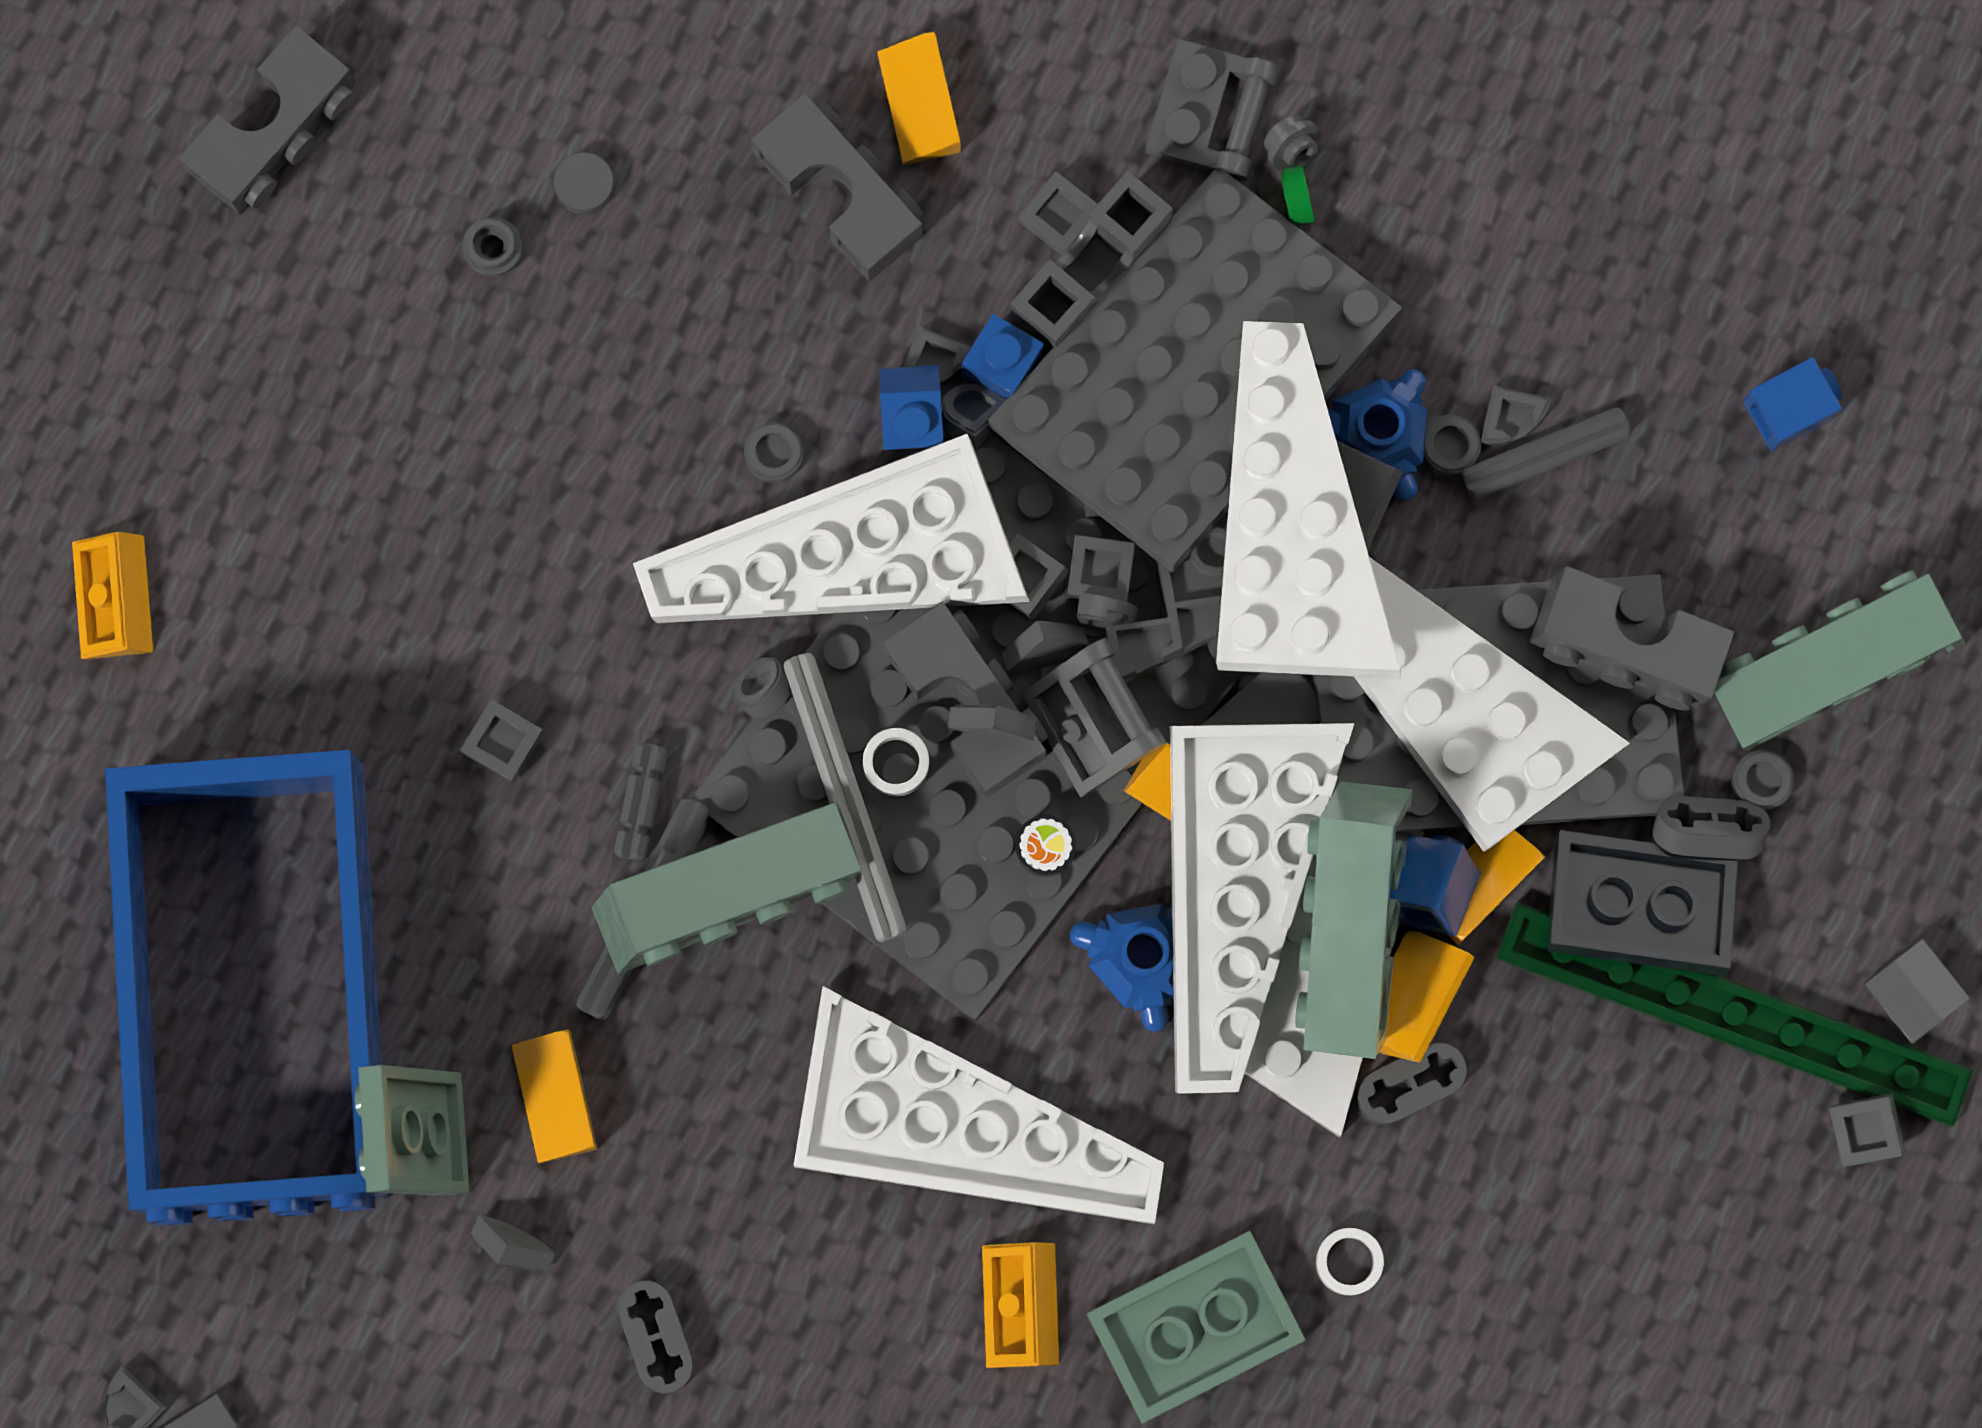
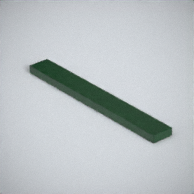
M1519 902L1515 903L1495 960L1870 1098L1892 1093L1896 1108L1948 1127H1954L1973 1069L1717 975L1546 951L1549 913Z

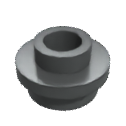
M1291 115L1282 119L1269 131L1264 141V147L1269 152V162L1279 171L1302 164L1303 167L1306 166L1318 152L1321 131L1314 122L1303 120L1299 115Z
M488 217L478 220L469 227L463 239L462 249L466 262L475 272L487 277H497L510 272L518 264L522 255V241L517 229L511 223L501 218ZM496 238L504 244L502 253L493 258L485 256L482 253L484 242L488 239Z

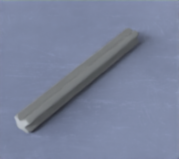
M811 653L794 656L784 662V671L829 803L836 804L862 869L855 876V880L875 939L879 942L895 939L906 933V924L815 657Z

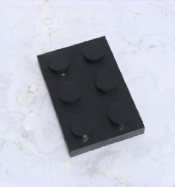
M1559 830L1554 846L1546 951L1726 976L1731 969L1738 859L1683 856L1670 853L1655 843Z

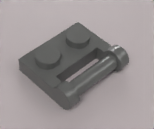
M1178 39L1146 145L1145 154L1212 173L1215 169L1223 170L1234 179L1246 181L1252 166V161L1248 158L1266 93L1268 87L1275 86L1280 68L1276 64L1264 59L1245 58ZM1230 76L1245 80V84L1226 149L1219 152L1208 149Z
M1103 638L1084 648L1021 693L1029 709L1045 729L1049 737L1047 739L1080 797L1096 791L1143 758L1167 744L1159 728L1152 729L1112 661L1111 658L1115 655V652L1107 638ZM1089 671L1092 672L1131 740L1125 746H1123L1083 676Z

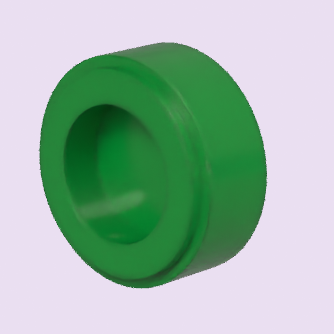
M1303 164L1282 169L1283 172H1280L1290 222L1296 226L1314 223L1315 219Z

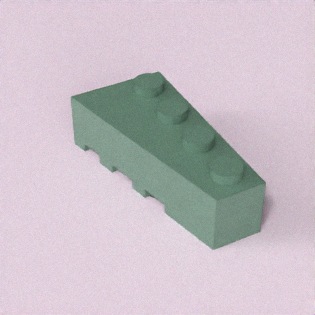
M1914 570L1908 571L1881 586L1885 596L1865 606L1862 605L1859 598H1855L1829 611L1826 615L1830 624L1810 634L1804 625L1772 641L1776 651L1754 661L1750 653H1747L1724 664L1720 673L1722 678L1718 680L1714 693L1742 748L1749 750L1823 713L1822 709L1830 705L1836 707L1876 687V682L1886 677L1889 680L1912 671L1931 659L1930 655L1944 648L1949 653L1965 645L1966 643L1929 573L1917 578Z
M1340 781L1320 818L1313 817L1311 819L1307 851L1308 854L1317 855L1316 877H1307L1303 910L1305 913H1313L1312 934H1304L1299 958L1300 970L1309 971L1308 992L1301 991L1299 993L1295 1016L1296 1028L1305 1029L1304 1050L1377 1059L1386 1040L1394 969V958L1386 956V948H1392L1394 945L1400 913V903H1398L1397 899H1390V890H1397L1401 869L1405 866L1407 841L1395 840V836L1405 813L1411 810L1412 789Z
M832 803L610 884L591 908L616 972L620 974L645 963L647 967L668 961L682 953L681 949L700 941L703 942L704 946L727 939L738 933L736 927L758 919L760 925L781 919L794 912L793 904L813 897L815 904H821L842 896L850 891L847 882H850L862 869L836 804Z

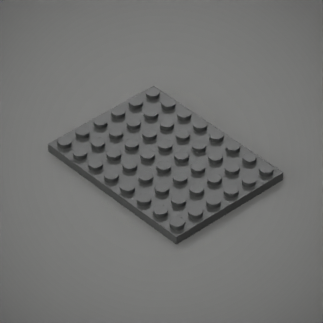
M993 435L975 452L1008 543L1010 544L1015 536L1020 534L1065 566L1069 573L1034 620L1010 603L949 606L947 609L951 614L960 609L969 619L980 637V640L972 645L985 663L995 659L1000 664L1014 686V689L1008 692L1007 695L1018 711L1023 712L1029 707L1021 693L1074 655L1043 668L1012 672L1007 670L1001 653L1037 620L1079 626V623H1076L1079 599L1067 598L1075 535L1124 542L1132 541L1100 515L1086 517L1081 500L996 435ZM1135 544L1127 603L1138 608L1137 622L1167 618L1157 560ZM932 608L835 613L805 653H811L815 657L906 924V933L884 942H879L875 939L855 877L850 882H847L849 892L821 904L972 1020L976 1021L1143 803L1123 791L1141 760L1096 791L1080 797L1046 739L1041 743L1046 750L1044 760L985 799L951 749V741L964 732L948 728L950 708L956 707V705H978L974 697L961 687L946 685L932 690L917 700L883 650L882 642ZM1082 626L1088 641V645L1084 648L1106 638V629ZM1218 638L1126 683L1151 728L1158 727L1168 744H1170V726H1201L1209 719L1245 672L1218 670L1216 663ZM1089 671L1083 676L1120 741L1125 746L1131 740L1092 672ZM792 692L784 705L775 713L764 718H753L690 798L705 805L709 809L708 816L735 838L830 804ZM890 728H902L915 733L924 742L929 754V771L924 783L911 794L900 797L884 795L874 789L868 782L863 768V754L868 742L877 733ZM891 740L882 744L875 752L873 768L883 781L890 784H901L909 781L916 774L920 760L917 751L912 745L902 740ZM1038 815H1053L1061 818L1071 827L1076 839V851L1072 863L1065 871L1052 877H1039L1029 873L1020 864L1016 855V837L1020 828L1026 821Z

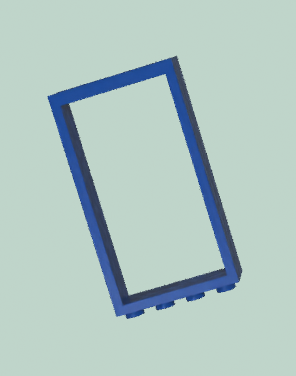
M351 750L105 768L129 1210L146 1215V1223L166 1226L193 1223L192 1212L208 1211V1218H217V1221L254 1219L253 1207L269 1206L270 1213L278 1214V1216L315 1214L314 1203L331 1201V1208L339 1209L340 1212L376 1209L375 1198L390 1197V1193L366 1191V1180L363 1178L359 1167V1153L363 1146L362 1118L359 1116L355 1106V1090L359 1084L358 1067L382 1065L364 765ZM334 791L357 1174L161 1189L140 806Z

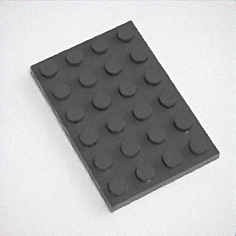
M1215 169L1173 215L1172 221L1126 272L1123 271L1098 298L1099 301L1025 378L1014 395H1010L988 419L989 429L1173 573L1228 512L1243 321L1303 323L1326 401L1401 317L1402 307L1227 172Z
M1660 574L1599 578L1622 587L1615 611L1616 622L1621 633L1628 640L1636 644L1653 645L1665 619ZM1551 581L1416 590L1630 743L1521 825L1657 816L1659 806L1664 800L1670 797L1684 796L1674 708L1656 701V692L1634 684L1632 689L1611 685L1599 678L1600 670L1578 663L1577 667H1568L1550 661L1543 656V648L1529 643ZM1312 674L1318 715L1316 724L1355 723L1337 772L1338 778L1333 793L1340 781L1412 789L1411 810L1405 813L1396 830V834L1466 829L1355 677Z

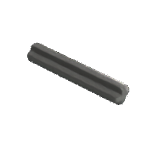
M1612 408L1465 468L1460 475L1462 485L1471 500L1481 499L1626 440L1631 433L1629 422L1621 408Z

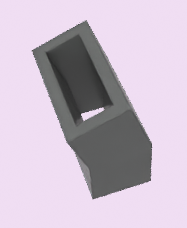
M1923 939L1912 945L1864 983L1865 987L1911 1044L1970 999Z

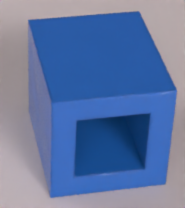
M992 314L962 362V378L972 384L982 385L1007 399L1010 395H1014L1020 384L1042 361L1044 343Z
M1814 357L1751 389L1743 399V403L1768 448L1773 452L1834 420L1842 410L1838 401L1843 396L1841 388L1832 372L1826 367L1820 370Z
M939 365L879 369L884 450L934 447L942 444L943 429Z
M1441 834L1433 835L1431 839L1408 835L1406 840L1405 866L1401 869L1397 890H1390V899H1397L1398 903H1400L1399 921L1403 926L1457 936L1481 873L1466 851V847L1460 841Z

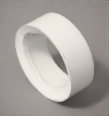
M902 728L883 730L868 742L864 750V773L871 786L884 795L900 797L911 794L924 783L928 775V750L924 742L909 730ZM891 740H902L912 745L917 751L920 760L916 774L909 781L901 784H890L883 781L873 768L875 752L882 744Z
M1343 1228L1331 1233L1323 1240L1316 1254V1269L1321 1281L1330 1290L1341 1295H1357L1369 1290L1379 1280L1383 1271L1384 1258L1380 1245L1369 1233L1357 1228ZM1352 1238L1359 1240L1371 1252L1373 1259L1372 1270L1369 1276L1359 1284H1342L1336 1281L1329 1273L1327 1267L1328 1252L1332 1245L1341 1239Z

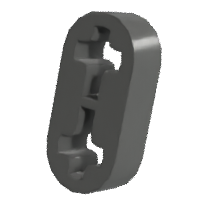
M1675 796L1664 800L1659 806L1652 835L1655 842L1662 849L1673 854L1727 859H1751L1758 856L1763 850L1771 821L1768 814L1761 807L1751 802Z
M1445 1043L1430 1044L1420 1063L1400 1058L1372 1072L1362 1081L1358 1088L1356 1099L1359 1110L1366 1119L1374 1124L1388 1125L1396 1123L1451 1096L1460 1089L1466 1079L1467 1066L1465 1059L1458 1049ZM1436 1054L1440 1061L1451 1059L1455 1069L1448 1074L1449 1086L1442 1088L1437 1080H1432L1419 1087L1417 1086L1413 1077L1424 1072L1430 1066L1427 1059L1429 1055ZM1382 1080L1387 1088L1406 1081L1410 1091L1399 1096L1394 1101L1396 1109L1394 1113L1387 1114L1383 1107L1372 1109L1369 1105L1368 1099L1375 1094L1373 1083Z
M648 1280L635 1282L627 1287L621 1295L618 1311L638 1374L644 1385L652 1391L662 1394L676 1393L691 1380L694 1364L674 1301L668 1290L656 1282ZM641 1291H646L651 1299L661 1298L663 1301V1308L655 1312V1319L660 1330L659 1333L649 1335L645 1321L642 1318L632 1319L630 1316L629 1308L637 1305L636 1294ZM663 1339L669 1356H680L683 1360V1366L675 1370L676 1381L671 1384H666L662 1376L652 1377L649 1373V1366L657 1362L652 1342Z

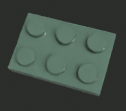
M387 1065L358 1067L359 1084L355 1090V1106L359 1116L362 1118L363 1146L359 1153V1167L363 1178L366 1180V1191L372 1193L439 1196L470 1194L461 1073Z
M1250 1231L1086 1314L1141 1424L1306 1341Z

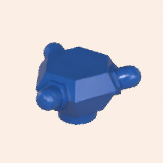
M1416 369L1405 371L1398 381L1391 379L1388 383L1381 378L1333 400L1332 409L1327 408L1337 441L1403 471L1392 495L1400 502H1408L1416 496L1417 484L1412 473L1417 471L1416 466L1423 463L1427 409L1421 405L1423 400L1420 398V395L1426 387V378L1422 372Z
M1161 903L1107 913L1105 921L1099 920L1098 925L1085 921L1076 923L1071 928L1070 939L1076 947L1088 951L1087 957L1091 958L1089 967L1124 1008L1133 1007L1134 1012L1140 1011L1142 1024L1147 1030L1151 1032L1163 1030L1169 1021L1167 1005H1173L1172 999H1174L1172 907L1166 909Z

